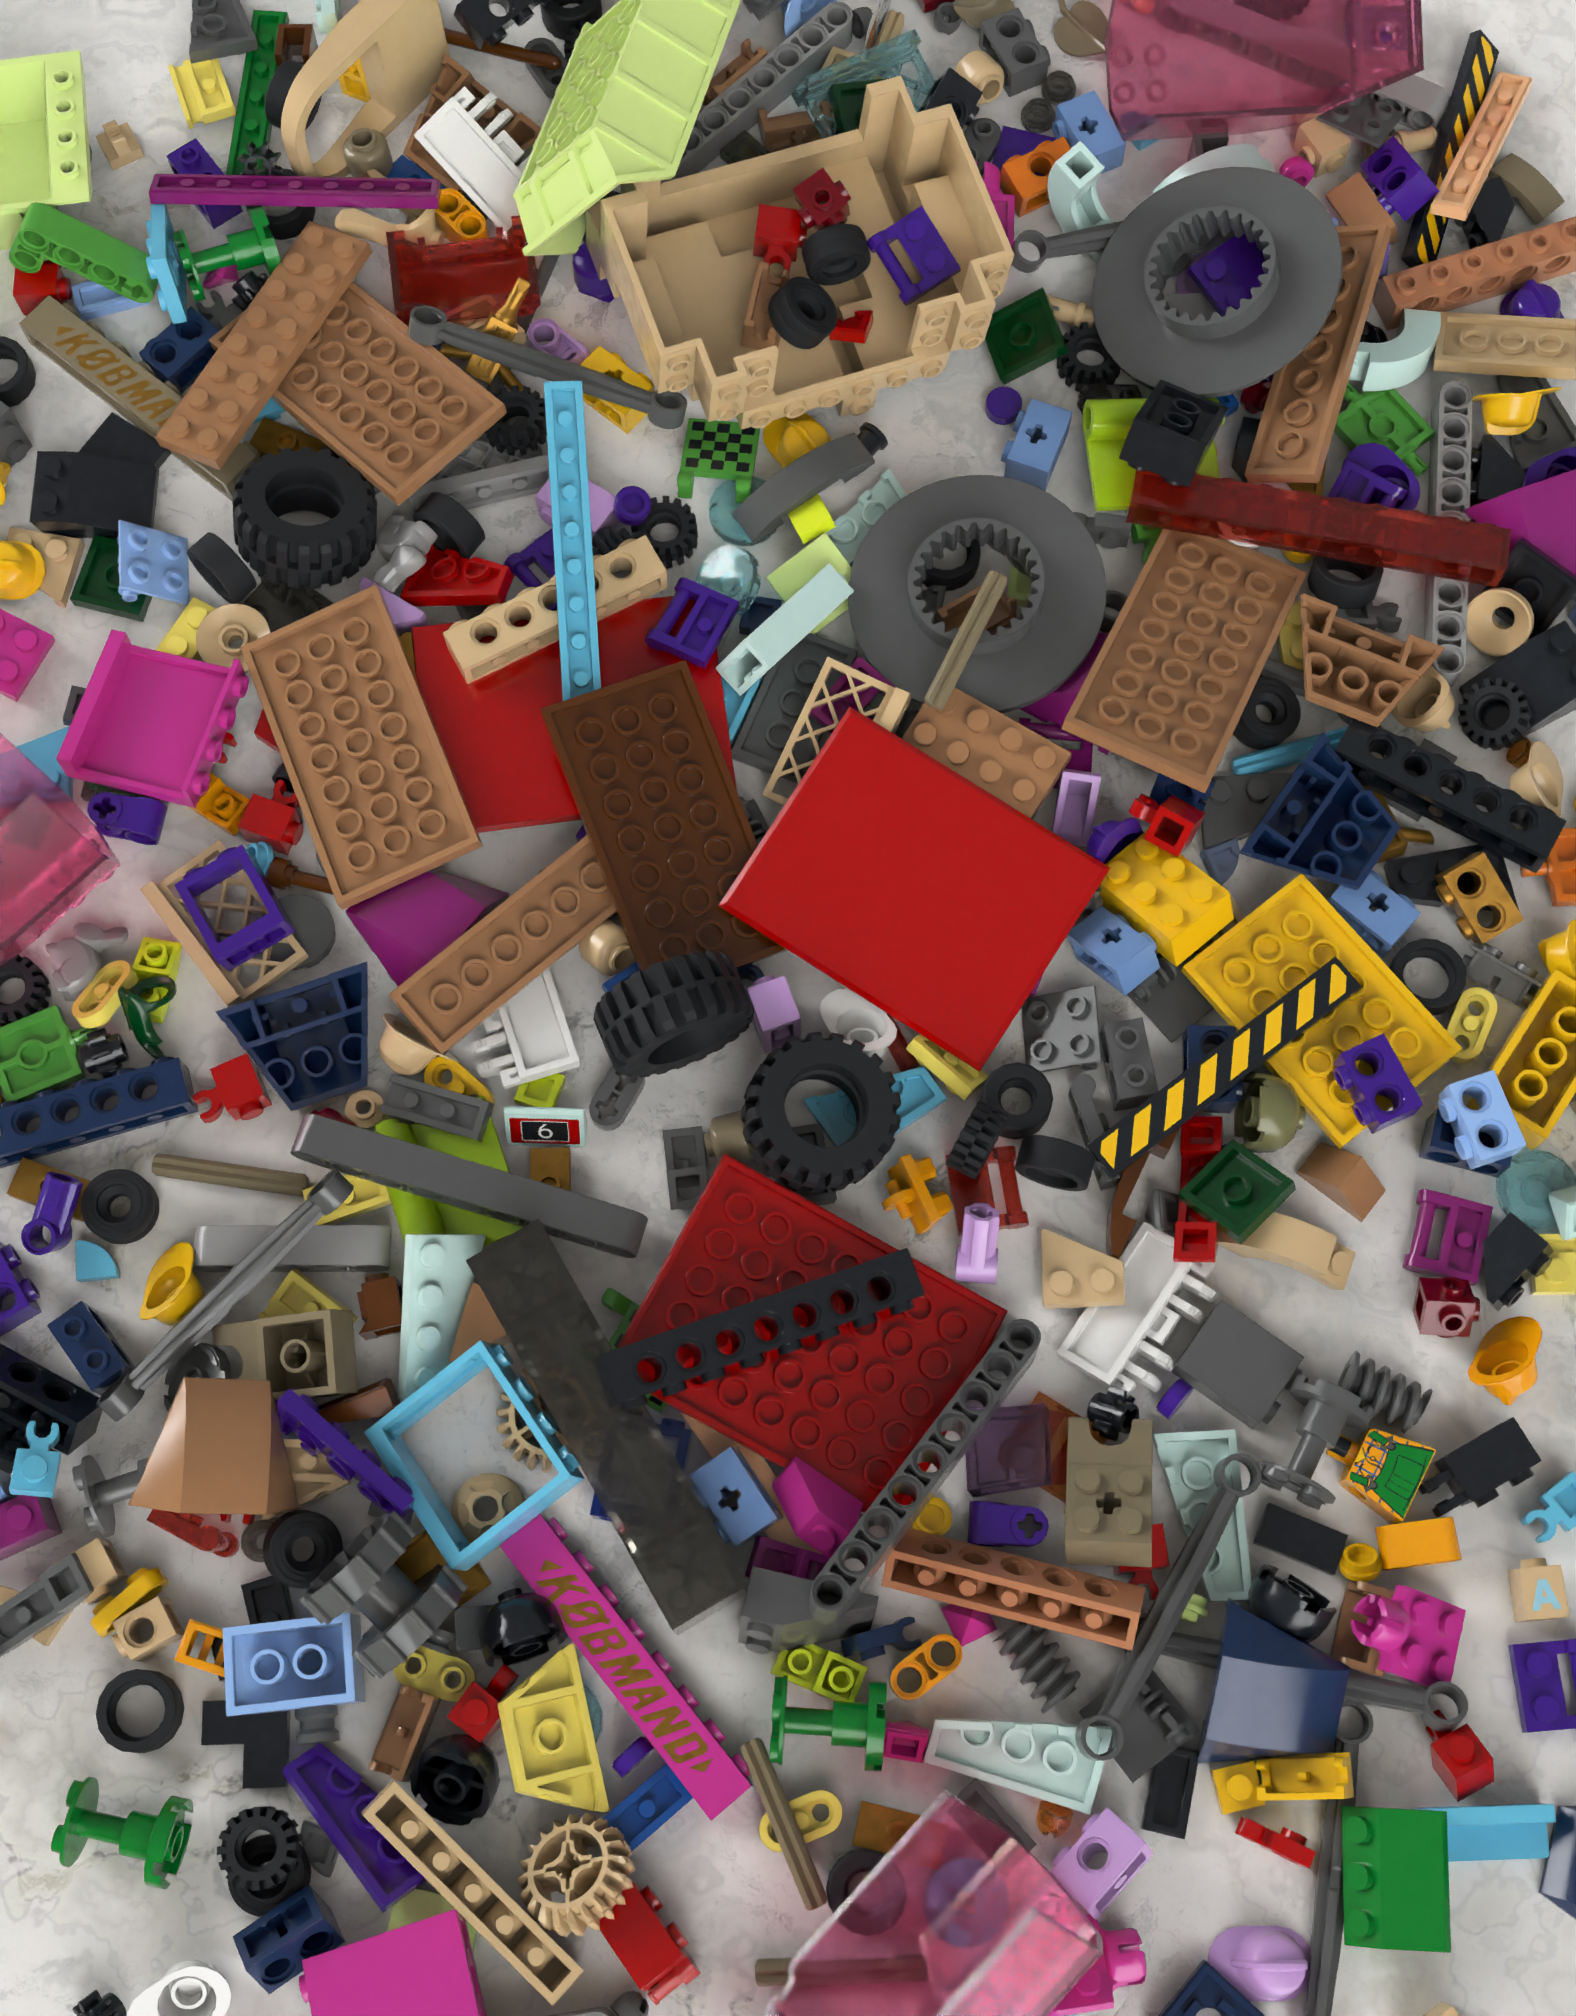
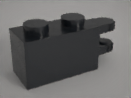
M1512 1417L1434 1462L1440 1473L1420 1484L1418 1489L1422 1495L1425 1493L1429 1494L1438 1489L1444 1482L1447 1483L1454 1496L1439 1502L1432 1509L1434 1515L1438 1518L1459 1505L1464 1506L1473 1501L1478 1508L1499 1496L1495 1488L1507 1481L1514 1487L1534 1475L1530 1468L1542 1460L1515 1418Z

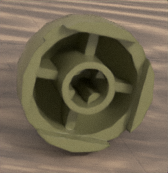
M1252 1072L1244 1078L1243 1082L1250 1084L1247 1092H1243L1242 1100L1237 1101L1235 1106V1136L1243 1137L1244 1143L1241 1145L1251 1152H1274L1285 1147L1294 1138L1297 1129L1301 1130L1303 1128L1306 1117L1305 1108L1300 1106L1299 1097L1289 1082L1273 1075Z

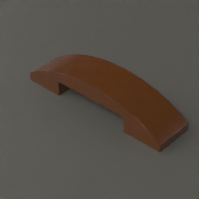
M1178 1130L1123 1171L1113 1193L1107 1217V1255L1116 1259L1120 1258L1135 1226L1136 1220L1123 1215L1122 1212L1149 1154L1151 1153L1165 1159Z

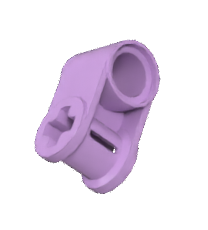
M537 319L528 328L530 348L578 365L591 354L582 343L574 340L551 319ZM544 340H549V341H551V342H549V343H547V344H541V343H539V342L544 341Z

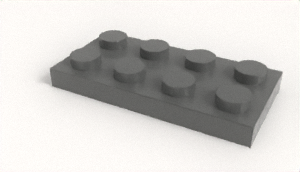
M811 633L807 634L767 671L731 751L732 759L772 774L827 657L850 667L857 659V650ZM832 668L825 682L827 690L836 683L843 673ZM823 689L817 701H819L824 696ZM809 716L813 731L824 728ZM806 724L800 736L809 733ZM823 734L816 736L818 745ZM811 738L796 743L793 755L797 766L812 761L816 750ZM790 758L784 770L793 768ZM808 768L799 771L801 778H803ZM795 773L781 777L798 784Z

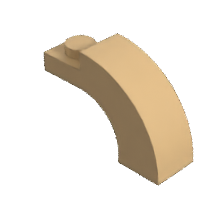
M1273 1212L1241 1245L1219 1229L1218 1244L1243 1258H1258L1285 1265L1333 1290L1345 1289L1356 1254L1354 1251L1337 1243L1336 1235L1302 1220Z

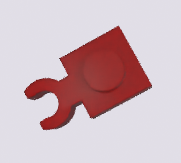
M1246 1817L1240 1818L1235 1830V1834L1301 1867L1310 1869L1316 1852L1305 1847L1306 1837L1285 1827H1282L1279 1834Z

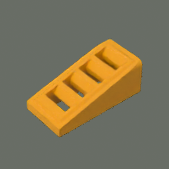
M189 1619L174 1661L225 1678L224 1668L222 1667L224 1662L223 1641L214 1664L206 1662L214 1638L223 1639V1629ZM198 1632L205 1633L207 1635L198 1658L189 1656Z

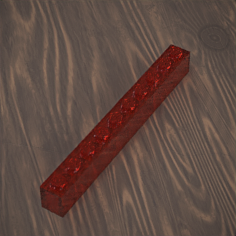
M1148 470L1135 471L1126 516L1127 523L1224 540H1234L1258 546L1497 587L1507 569L1511 529L1498 527L1492 523H1474L1451 516L1428 515L1417 510L1405 511L1388 508L1377 503H1359L1349 501L1343 497L1331 498L1313 495L1302 490L1290 491L1274 488L1268 484L1256 485L1239 482L1232 478H1216L1200 475L1199 473L1196 474L1189 488L1184 485L1175 486L1164 481L1162 476Z

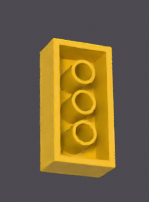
M1557 969L1539 987L1532 1001L1486 1071H1495L1527 1144L1525 1147L1532 1151L1548 1138L1576 1093V981ZM1470 1096L1465 1106L1472 1110H1478L1476 1100Z

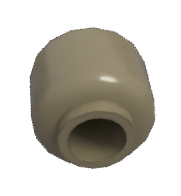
M361 128L354 131L346 139L343 145V154L349 172L353 177H361L362 174L371 169L377 170L385 177L391 172L393 159L387 140L382 133L368 128Z
M741 1110L714 1117L710 1123V1133L704 1134L708 1155L710 1157L716 1156L719 1162L724 1153L741 1163L755 1160L751 1155L755 1149L752 1143L746 1144L743 1135L746 1123L741 1121Z

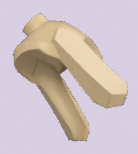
M375 169L368 170L361 175L363 178H386ZM355 208L342 209L335 217V227L341 233L382 244L389 251L396 254L420 256L429 250L440 252L445 239V232L436 229L435 209L397 208L408 215L405 224L397 225L390 224Z

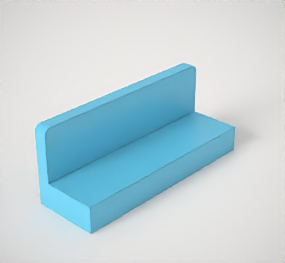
M1535 1803L1413 1808L1416 1810L1447 1811L1448 1862L1548 1858L1550 1855L1546 1823H1556L1554 1804Z

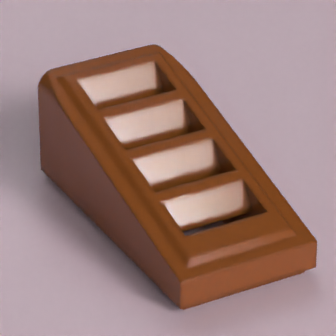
M387 1377L358 1389V1393L346 1394L318 1406L320 1410L318 1414L329 1423L332 1421L343 1423L383 1418L398 1406L401 1401L398 1399V1394L391 1378L388 1379Z

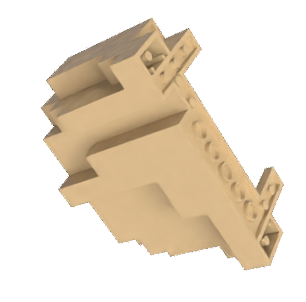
M901 75L866 85L859 129L661 183V180L621 184V194L601 199L586 210V245L600 280L607 279L614 298L622 297L658 394L666 391L679 392L687 388L692 402L700 400L708 422L718 419L727 421L736 417L741 430L749 427L762 428L771 421L783 417L796 418L807 410L817 407L830 408L836 406L840 417L849 414L853 416L862 415L874 407L878 389L885 387L898 388L905 385L909 380L919 377L932 378L945 370L951 351L961 348L963 350H970L984 342L996 305L994 299L1003 293L1014 258V252L951 103L916 113ZM821 168L825 169L834 183L840 180L851 197V200L848 201L850 215L846 217L847 222L845 224H853L860 227L865 234L866 241L874 234L887 229L922 205L961 268L959 273L915 302L905 306L899 297L900 290L877 253L870 251V265L862 274L841 284L820 285L833 300L838 319L840 318L841 321L854 317L855 311H873L874 321L865 344L830 340L828 335L818 346L811 349L797 348L782 337H780L778 348L774 345L757 350L741 346L744 321L758 263L764 260V257L753 256L759 204L798 210L801 207L796 202L793 189ZM814 226L807 230L806 239L817 232ZM896 239L890 243V248L912 283L915 284L921 281L922 278L899 241ZM802 248L797 249L796 262H791L790 279L794 277L809 278L802 257ZM778 263L772 264L769 274L773 277H781L782 265Z

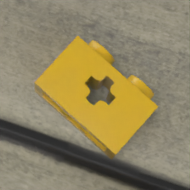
M600 345L580 364L649 392H654V385L645 374L634 372L617 353H609ZM583 393V401L626 434L648 414Z

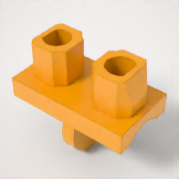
M910 1153L898 1159L899 1162L887 1171L891 1181L887 1182L885 1186L890 1197L886 1198L881 1204L884 1211L897 1209L902 1220L909 1218L917 1235L927 1232L942 1217L947 1215L953 1209V1204L948 1194L944 1191L930 1195L925 1183L931 1182L936 1177V1169L929 1157L913 1159Z

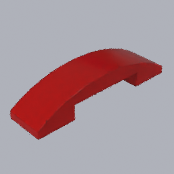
M1195 1116L1182 1126L1180 1191L1223 1149L1222 1116ZM1179 1198L1178 1222H1175L1174 1262L1215 1263L1219 1239L1217 1222L1207 1221L1182 1203Z

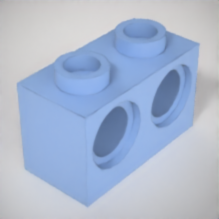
M1494 1070L1449 1084L1438 1095L1440 1098L1438 1101L1440 1114L1446 1123L1450 1122L1456 1135L1454 1139L1456 1151L1462 1160L1467 1161L1470 1170L1516 1155L1527 1145ZM1462 1095L1473 1097L1478 1104V1110L1466 1107L1463 1103ZM1479 1132H1485L1493 1138L1494 1148L1486 1147L1480 1142Z

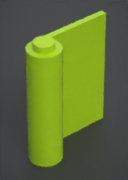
M1215 397V398H1207V399H1210V400H1212V401H1214V402L1219 403V400L1217 399V397ZM1148 398L1087 399L1085 401L1082 423L1095 511L1215 508L1222 506L1224 497L1214 440L1189 488L1184 485H1171L1164 481L1162 476L1148 470H1136L1130 467L1127 461L1119 458L1133 420Z
M480 1096L478 1099L485 1100V1097ZM490 1115L482 1142L418 1123L412 1125L399 1123L398 1119L395 1118L382 1121L375 1126L376 1131L374 1132L511 1173L492 1115ZM386 1186L404 1244L406 1234L486 1235L483 1244L484 1248L528 1230V1228Z

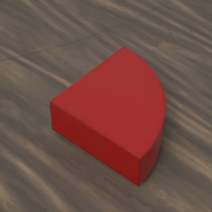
M859 310L855 311L854 317L843 321L839 318L836 327L829 334L830 340L865 344L874 321L873 311Z

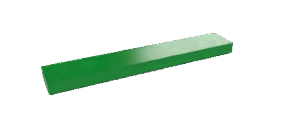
M253 10L251 27L257 39L258 50L246 53L226 175H240L244 170L245 164L240 163L238 157L242 153L250 155L247 151V145L250 142H253L257 148L262 147L266 141L270 142L272 125L266 118L265 98L269 83L278 69L274 56L278 24H289L287 12ZM258 158L256 160L258 162V169L264 171L263 160Z

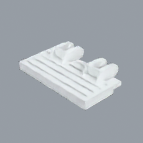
M464 86L413 136L511 244L514 245L525 232L516 200L512 196L519 184L530 155L518 167L515 165L525 152L509 134L502 130L492 140L513 117L512 112L509 109L501 111L483 130L476 121L495 105L498 97L491 91L467 112L465 109L476 98Z
M549 968L483 1022L486 1034L503 1029L504 1032L476 1040L470 1044L473 1056H481L509 1048L511 1054L482 1062V1064L477 1066L480 1078L500 1075L504 1089L580 1067V1061Z
M1144 1221L1119 1258L1125 1266L1126 1305L1086 1307L1056 1352L1058 1357L1108 1388L1113 1386L1126 1390V1398L1134 1390L1136 1382L1154 1392H1158L1162 1386L1161 1381L1152 1373L1135 1365L1134 1362L1139 1355H1142L1160 1368L1172 1371L1176 1365L1175 1360L1144 1340L1147 1337L1162 1346L1180 1320V1315L1195 1324H1203L1206 1319L1205 1314L1199 1308L1192 1306L1178 1296L1185 1289L1203 1301L1215 1305L1220 1298L1219 1294L1201 1281L1188 1275L1191 1271L1206 1280L1215 1266L1214 1263L1174 1262V1238L1163 1231L1156 1230L1151 1224Z

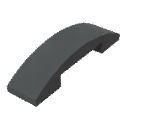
M855 433L842 436L808 452L780 470L756 489L733 512V516L754 544L783 525V516L839 479H842L844 483L848 482L875 464V460Z
M71 1553L38 1575V1581L0 1605V1657L53 1625L82 1603L94 1591L76 1553Z

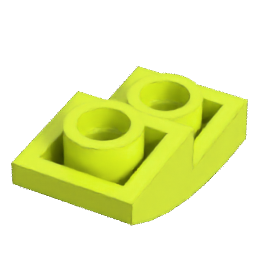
M819 494L787 514L803 544L836 527Z
M143 937L132 966L138 977L137 983L154 976H166L176 982L182 945L178 942ZM163 987L152 988L141 994L140 998L147 1002H154L163 998L167 994L168 989ZM170 1001L149 1013L151 1022L163 1024Z
M811 1644L797 1649L778 1652L770 1673L778 1677L788 1675L789 1682L833 1701L854 1702L868 1667L830 1650H825Z

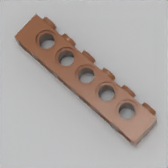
M1576 216L1383 276L1373 299V304L1386 331L1399 327L1404 308L1437 311L1441 314V311L1448 312L1520 289L1530 279L1540 283L1575 272Z
M912 1528L908 1529L886 1559L881 1585L1132 1651L1146 1589L1145 1587Z

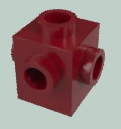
M821 168L793 189L796 202L801 207L797 210V213L808 230L814 226L816 231H819L828 226L845 224L847 222L846 217L850 215L848 201L851 200V197L842 182L838 180L834 183L824 168Z
M1419 1277L1413 1306V1314L1419 1333L1422 1335H1437L1442 1338H1452L1454 1336L1470 1337L1472 1322L1479 1320L1480 1300L1478 1297H1474L1468 1280H1460L1455 1277H1444L1442 1279Z

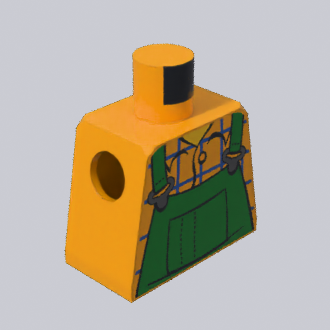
M1368 1428L1362 1432L1357 1443L1340 1434L1335 1448H1327L1326 1455L1346 1465L1338 1482L1340 1486L1387 1522L1397 1524L1404 1520L1436 1450L1375 1428Z

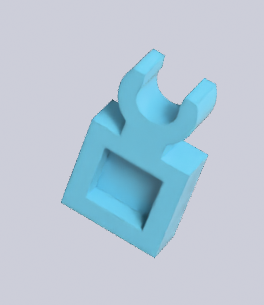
M29 1421L26 1427V1437L30 1449L17 1448L9 1491L10 1494L54 1498L61 1453L50 1451V1449L56 1446L59 1441L58 1423H52L50 1434L47 1437L39 1438L35 1435L36 1422Z
M1574 1471L1567 1473L1538 1497V1500L1545 1507L1543 1510H1533L1522 1517L1520 1522L1523 1526L1533 1522L1534 1519L1542 1522L1544 1530L1541 1535L1536 1537L1537 1543L1546 1542L1553 1538L1556 1533L1557 1524L1565 1532L1570 1531L1576 1526V1474Z

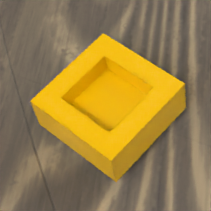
M1254 1761L1210 1770L1221 1814H1229L1265 1805V1801H1257L1256 1788L1260 1785Z

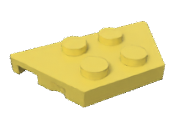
M573 1643L563 1646L503 1698L497 1706L515 1792L594 1813H604L610 1811L576 1649Z

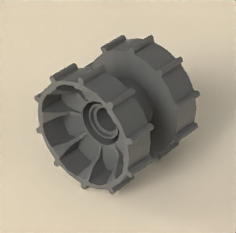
M386 1511L371 1525L364 1528L354 1540L334 1557L319 1576L311 1582L310 1587L299 1600L321 1624L325 1622L327 1625L344 1611L355 1605L373 1625L363 1634V1638L351 1655L373 1677L377 1675L380 1679L400 1663H404L415 1650L436 1632L435 1630L443 1623L452 1610L459 1605L458 1602L463 1592L468 1588L447 1564L442 1567L438 1563L432 1570L414 1582L399 1569L395 1561L406 1551V1547L416 1535V1532L395 1511L391 1513Z

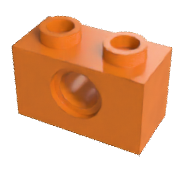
M1064 136L1054 141H1044L1033 151L1025 155H1014L1002 165L1000 188L1004 194L1015 195L1014 211L1018 218L1050 203L1047 188L1050 170L1054 163L1071 149ZM1035 172L1042 173V174L1045 175V176H1038V175H1036V174H1034V173H1035Z

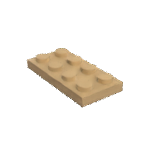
M1441 311V328L1436 342L1433 371L1576 380V319Z

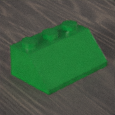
M1342 1806L1344 1945L1386 1950L1451 1953L1447 1811Z

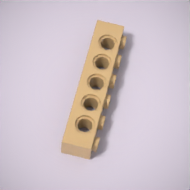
M646 535L638 539H627L617 549L605 555L598 554L593 556L594 582L597 589L595 591L597 622L668 588L667 571ZM619 571H627L630 573V575H628L625 578H617L614 576V574ZM555 575L549 582L538 587H528L518 593L515 598L503 604L495 603L490 605L482 614L470 620L463 619L457 621L450 626L449 630L443 632L447 649L467 684L559 641L557 610L547 609L549 605L557 603ZM526 619L530 621L524 627H516L513 625L517 620ZM491 635L496 637L491 643L484 644L479 642L484 636Z
M393 1779L361 1812L400 1854L552 2006L584 1971Z

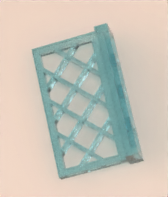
M913 29L802 78L791 95L798 107L805 106L823 139L834 136L836 130H838L835 117L831 118L822 114L816 104L822 100L831 103L828 89L832 84L874 80L878 75L885 78L901 75L905 86L914 90L912 103L917 113L921 107L917 105L920 92L928 95L935 79L917 48L921 43V39L916 30ZM912 61L918 72L917 81L900 74L903 64Z

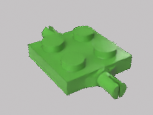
M1348 381L1344 399L1349 405L1345 411L1338 415L1334 433L1351 451L1359 445L1367 443L1385 445L1410 468L1417 478L1421 474L1423 475L1429 469V465L1415 452L1432 439L1435 431L1395 389L1369 391L1360 394Z
M57 1004L0 1027V1086L6 1102H24L35 1099V1095L39 1092L57 1090L85 1078L86 1075L79 1059V1045L88 1040V1033L96 1031L98 1028L81 1027L72 1031L67 1026L62 1010Z

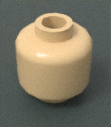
M976 50L969 52L957 63L954 71L983 92L977 105L989 103L1000 95L1004 85V71L985 51Z
M607 919L579 944L581 957L603 975H616L635 961L623 927L612 919Z

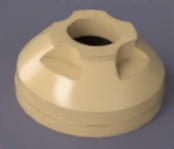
M1501 587L1483 591L1474 597L1467 606V638L1478 651L1486 655L1495 657L1506 656L1527 642L1533 631L1534 614L1531 605L1526 598L1512 589ZM1507 607L1513 611L1515 620L1512 626L1504 627L1496 622L1495 611L1497 608Z
M495 1473L480 1474L467 1480L458 1489L453 1499L451 1515L469 1544H471L525 1501V1497L519 1486L510 1478ZM482 1497L494 1498L498 1504L497 1515L490 1521L478 1520L474 1514L475 1503Z

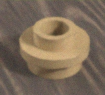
M361 1090L354 1093L348 1099L345 1106V1114L359 1128L371 1129L383 1120L385 1113L380 1112V1108L385 1103L376 1092ZM363 1103L371 1104V1110L367 1114L358 1113V1108Z

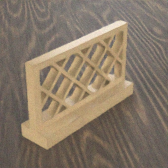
M827 657L762 796L783 806L789 798L774 793L778 781L781 777L795 773L799 784L802 779L799 771L809 768L814 760L797 766L793 750L796 743L811 738L817 755L819 754L820 748L816 736L834 730L839 723L832 704L833 701L853 694L861 714L866 717L875 715L874 722L895 734L912 699L910 693L898 687L894 688ZM832 668L847 675L851 689L833 696L829 695L825 682ZM852 678L865 684L855 687ZM873 687L886 693L880 707L864 713L858 692ZM823 689L826 698L817 701ZM828 704L834 724L813 731L809 720L812 710ZM806 724L809 733L800 736ZM790 758L793 768L784 770Z
M218 840L157 885L152 880L142 887L140 891L224 1003L230 1007L251 1000L309 956L292 934L279 941L280 943H289L295 950V953L285 961H270L271 946L264 950L262 960L249 959L241 964L261 967L259 980L246 989L239 982L241 965L234 968L232 972L216 962L191 914H188L183 906H186L181 898H176L170 889L175 887L174 884L183 880L187 872L198 867H205L209 861L226 850L223 843ZM243 870L236 873L239 878H231L230 876L219 883L222 884L219 902L200 901L201 894L197 896L202 908L217 910L214 929L219 938L220 936L229 937L238 932L221 929L225 911L244 912L241 929L249 925L251 913L263 915L269 913L251 880ZM230 885L245 886L248 889L245 905L226 903ZM254 898L261 907L253 906Z

